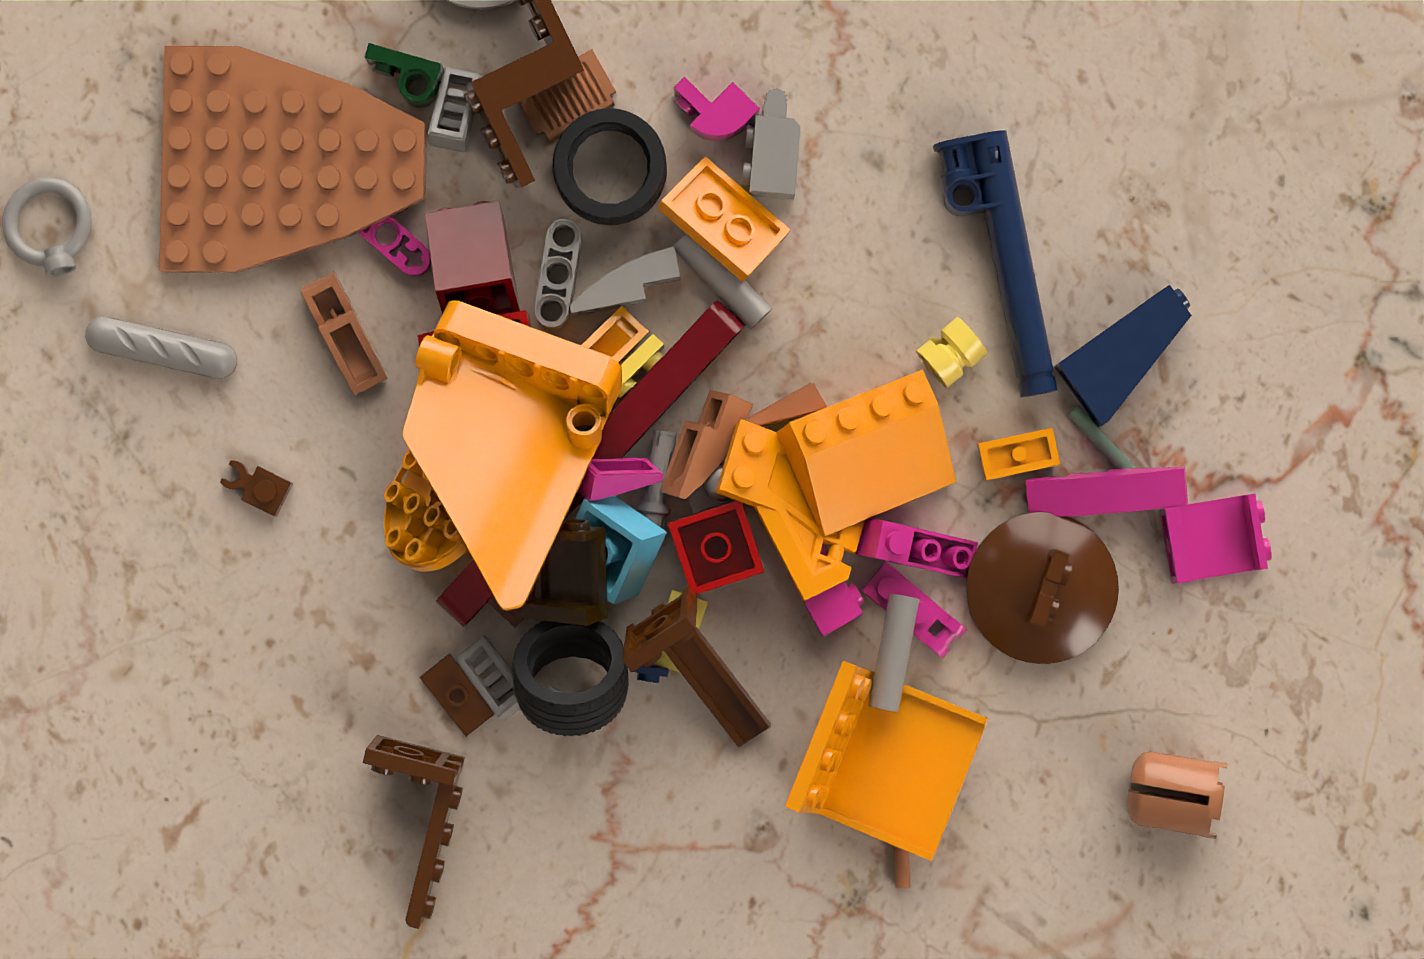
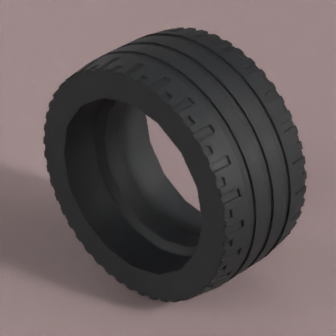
M597 109L583 114L574 120L560 136L553 154V176L563 201L578 216L596 224L620 225L641 217L659 199L667 176L666 154L655 130L639 116L621 109ZM601 131H619L631 136L642 147L647 159V175L642 187L631 198L619 203H600L588 198L578 188L573 176V160L579 146L589 136Z
M541 621L521 637L517 648H515L512 676L515 697L520 710L528 721H531L537 728H541L542 731H547L550 734L581 736L582 734L586 735L590 732H595V730H600L617 717L626 701L629 677L628 667L622 661L624 646L619 636L615 634V631L600 621L587 626ZM568 657L589 659L601 665L607 672L599 684L586 691L571 694L550 691L539 685L534 679L537 673L547 664L557 659Z

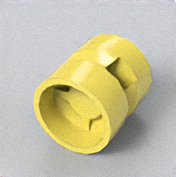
M958 317L940 331V339L932 337L916 350L918 357L926 368L945 388H948L963 375L964 366L972 368L988 354L986 348L974 332Z

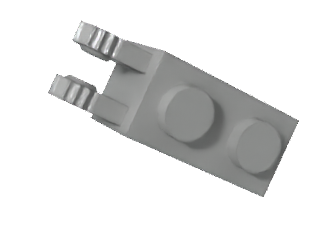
M778 87L766 93L763 116L756 115L755 126L747 125L745 148H753L752 163L744 162L742 185L750 186L749 194L751 196L794 200L801 127L794 118H786L787 95H785V91L778 89Z

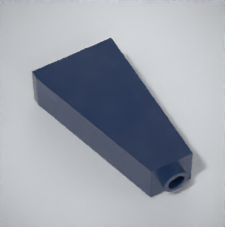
M1169 284L1054 366L1091 420L1098 427L1103 426L1112 418L1192 316L1188 311L1191 305L1180 289L1173 290Z

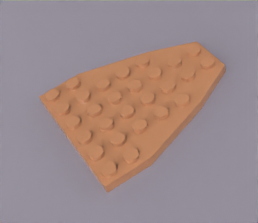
M165 46L159 271L166 273H240L351 237L359 231L369 228L371 225H375L390 216L392 217L425 201L427 125L421 120L351 84L240 46Z

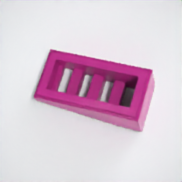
M647 458L592 459L578 491L588 501H595L662 482L664 474Z

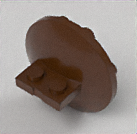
M1049 512L1023 514L998 525L977 547L966 578L968 608L976 627L983 637L1007 656L1034 664H1051L1066 661L1080 655L1093 646L1111 623L1119 594L1115 563L1102 540L1081 522L1068 516L1057 517Z

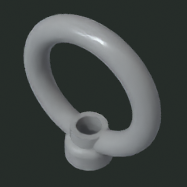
M49 177L34 179L18 188L8 200L2 218L3 234L10 249L23 261L36 266H44L46 276L48 277L64 275L76 269L73 257L80 252L87 242L92 224L90 207L80 190L65 180ZM52 192L65 197L72 204L76 213V227L72 237L65 245L53 246L43 252L29 247L22 240L18 231V216L22 207L29 199L41 193Z

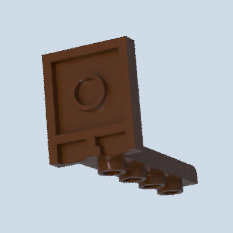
M688 585L682 589V595L669 604L661 603L651 610V616L636 626L632 623L626 627L622 661L633 672L640 666L647 668L661 658L664 651L734 743L740 748L763 731L769 729L771 723L696 627L697 596Z
M377 735L367 746L362 762L372 765V771L383 775H393L394 771L407 774L410 781L424 785H430L431 781L439 782L405 919L409 927L419 929L424 918L431 919L436 897L430 896L433 882L440 883L445 861L440 860L439 856L442 845L448 847L452 837L454 824L448 823L451 809L458 810L463 788L458 787L457 783L462 772L465 757Z

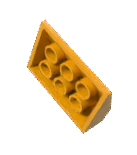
M923 369L791 421L777 432L822 537L956 483L939 405Z

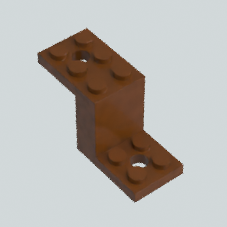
M518 0L521 6L527 4L533 18L528 20L531 30L538 41L544 39L546 46L466 84L469 92L463 94L473 115L479 113L485 124V127L481 128L480 131L488 148H496L502 161L497 163V166L506 184L513 183L515 187H524L534 182L535 179L502 110L584 71L551 0Z

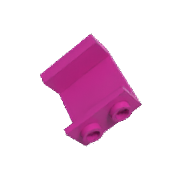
M1255 493L1159 509L1172 584L1268 569L1267 561L1272 559L1271 546L1268 538H1263L1260 523H1265V511L1262 501L1256 500Z

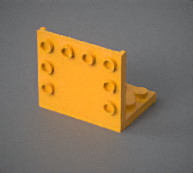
M842 661L785 807L798 813L820 814L924 859L933 861L989 718L905 684L903 686L899 712L869 707L875 672Z

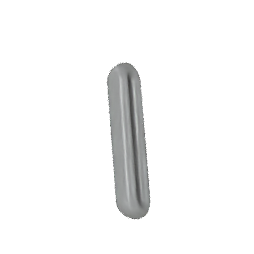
M103 316L93 319L85 331L88 345L93 350L103 354L214 379H223L230 376L237 366L235 351L231 346L222 342Z

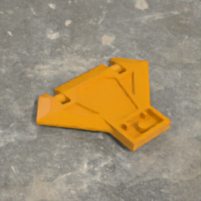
M740 419L736 422L715 493L755 507L803 601L848 580L851 567L841 562L844 551L856 553L864 521L822 537L777 432ZM822 544L830 546L827 556L820 554Z

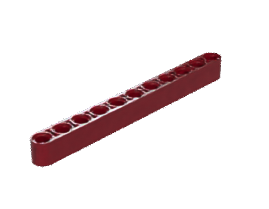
M716 300L612 410L602 429L601 442L593 459L623 458L729 345L745 325L721 302ZM577 491L565 519L585 499L579 491ZM472 560L437 598L436 603L462 627H465L488 603L493 594L476 563Z

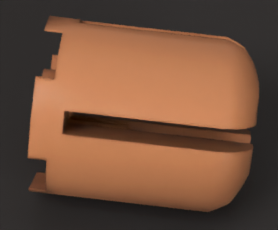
M1152 751L1142 753L1132 766L1130 782L1206 795L1207 799L1205 802L1129 789L1126 807L1131 820L1139 826L1216 839L1217 835L1216 833H1210L1212 819L1220 820L1225 786L1223 782H1218L1219 767L1227 768V763Z

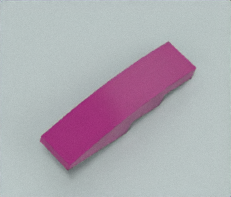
M1185 467L1110 469L1108 472L1070 473L1066 477H1034L1026 480L1028 513L1049 512L1057 517L1143 511L1186 506L1188 504Z

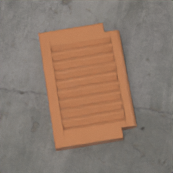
M593 49L578 56L584 71L519 102L537 136L545 133L550 142L561 136L565 129L583 114L615 106L610 96L616 93V90Z

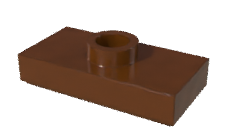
M450 653L419 677L466 737L494 715L492 709Z

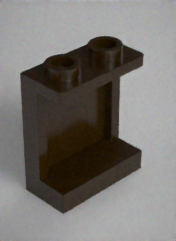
M585 519L568 520L567 523H562L535 581V599L526 601L525 605L522 606V618L583 626L608 618L605 527L590 526V521Z

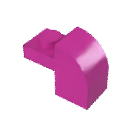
M685 76L674 86V94L677 96L674 102L687 116L691 117L693 114L697 116L690 124V131L702 139L709 141L731 139L740 134L756 118V115H759L760 108L734 82L712 103Z

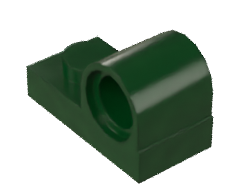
M368 43L364 58L368 64L373 65L372 71L394 77L395 72L400 73L398 88L409 105L423 108L434 102L444 71L441 63ZM415 79H424L428 83L426 91L418 96L411 95L408 92L410 83Z

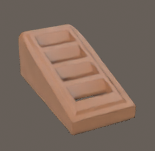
M810 382L748 417L747 421L765 427L804 417L827 408L815 384Z

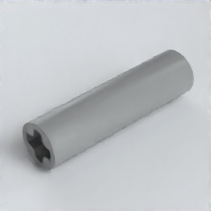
M686 233L674 244L675 251L750 329L754 328L772 310L746 280L744 282L740 281Z
M889 593L869 707L899 712L920 600L918 598Z

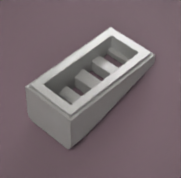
M444 67L428 130V140L431 146L466 152L474 115L471 113L467 103L466 106L446 101L449 98L466 102L463 94L467 92L449 88L450 83L466 86V84L482 77V74ZM445 113L463 118L462 121L444 118L443 115Z
M483 635L458 655L455 660L497 718L507 720L520 710L515 694L503 704L500 702V699L514 689L512 668L489 639ZM484 652H487L489 657L476 668L470 665ZM495 664L498 669L483 680L480 676ZM505 677L507 682L493 693L490 688Z

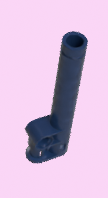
M992 131L936 143L933 145L934 152H940L944 172L941 176L944 191L945 208L950 214L955 216L985 214L1016 377L1019 378L1020 382L1018 383L1020 397L1024 398L1057 391L1056 379L1052 374L1054 369L1007 131ZM958 188L966 189L972 197L971 204L968 206L957 205L952 198V192Z

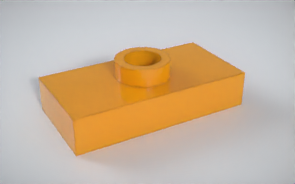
M1053 427L977 444L985 481L1061 465Z

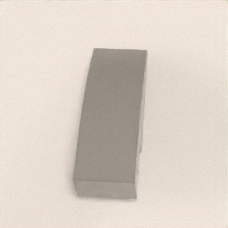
M675 247L646 254L604 275L570 305L572 316L645 303L644 287L680 281Z

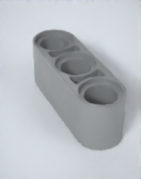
M569 219L554 221L548 227L534 314L539 324L550 331L563 328L568 323L571 314L570 305L573 301L582 247V235L578 226ZM563 228L570 229L575 233L573 243L567 247H560L554 243L555 234ZM561 265L569 270V276L564 283L553 284L548 280V273L552 267ZM552 302L560 304L563 313L557 321L548 322L543 319L542 310L546 304Z

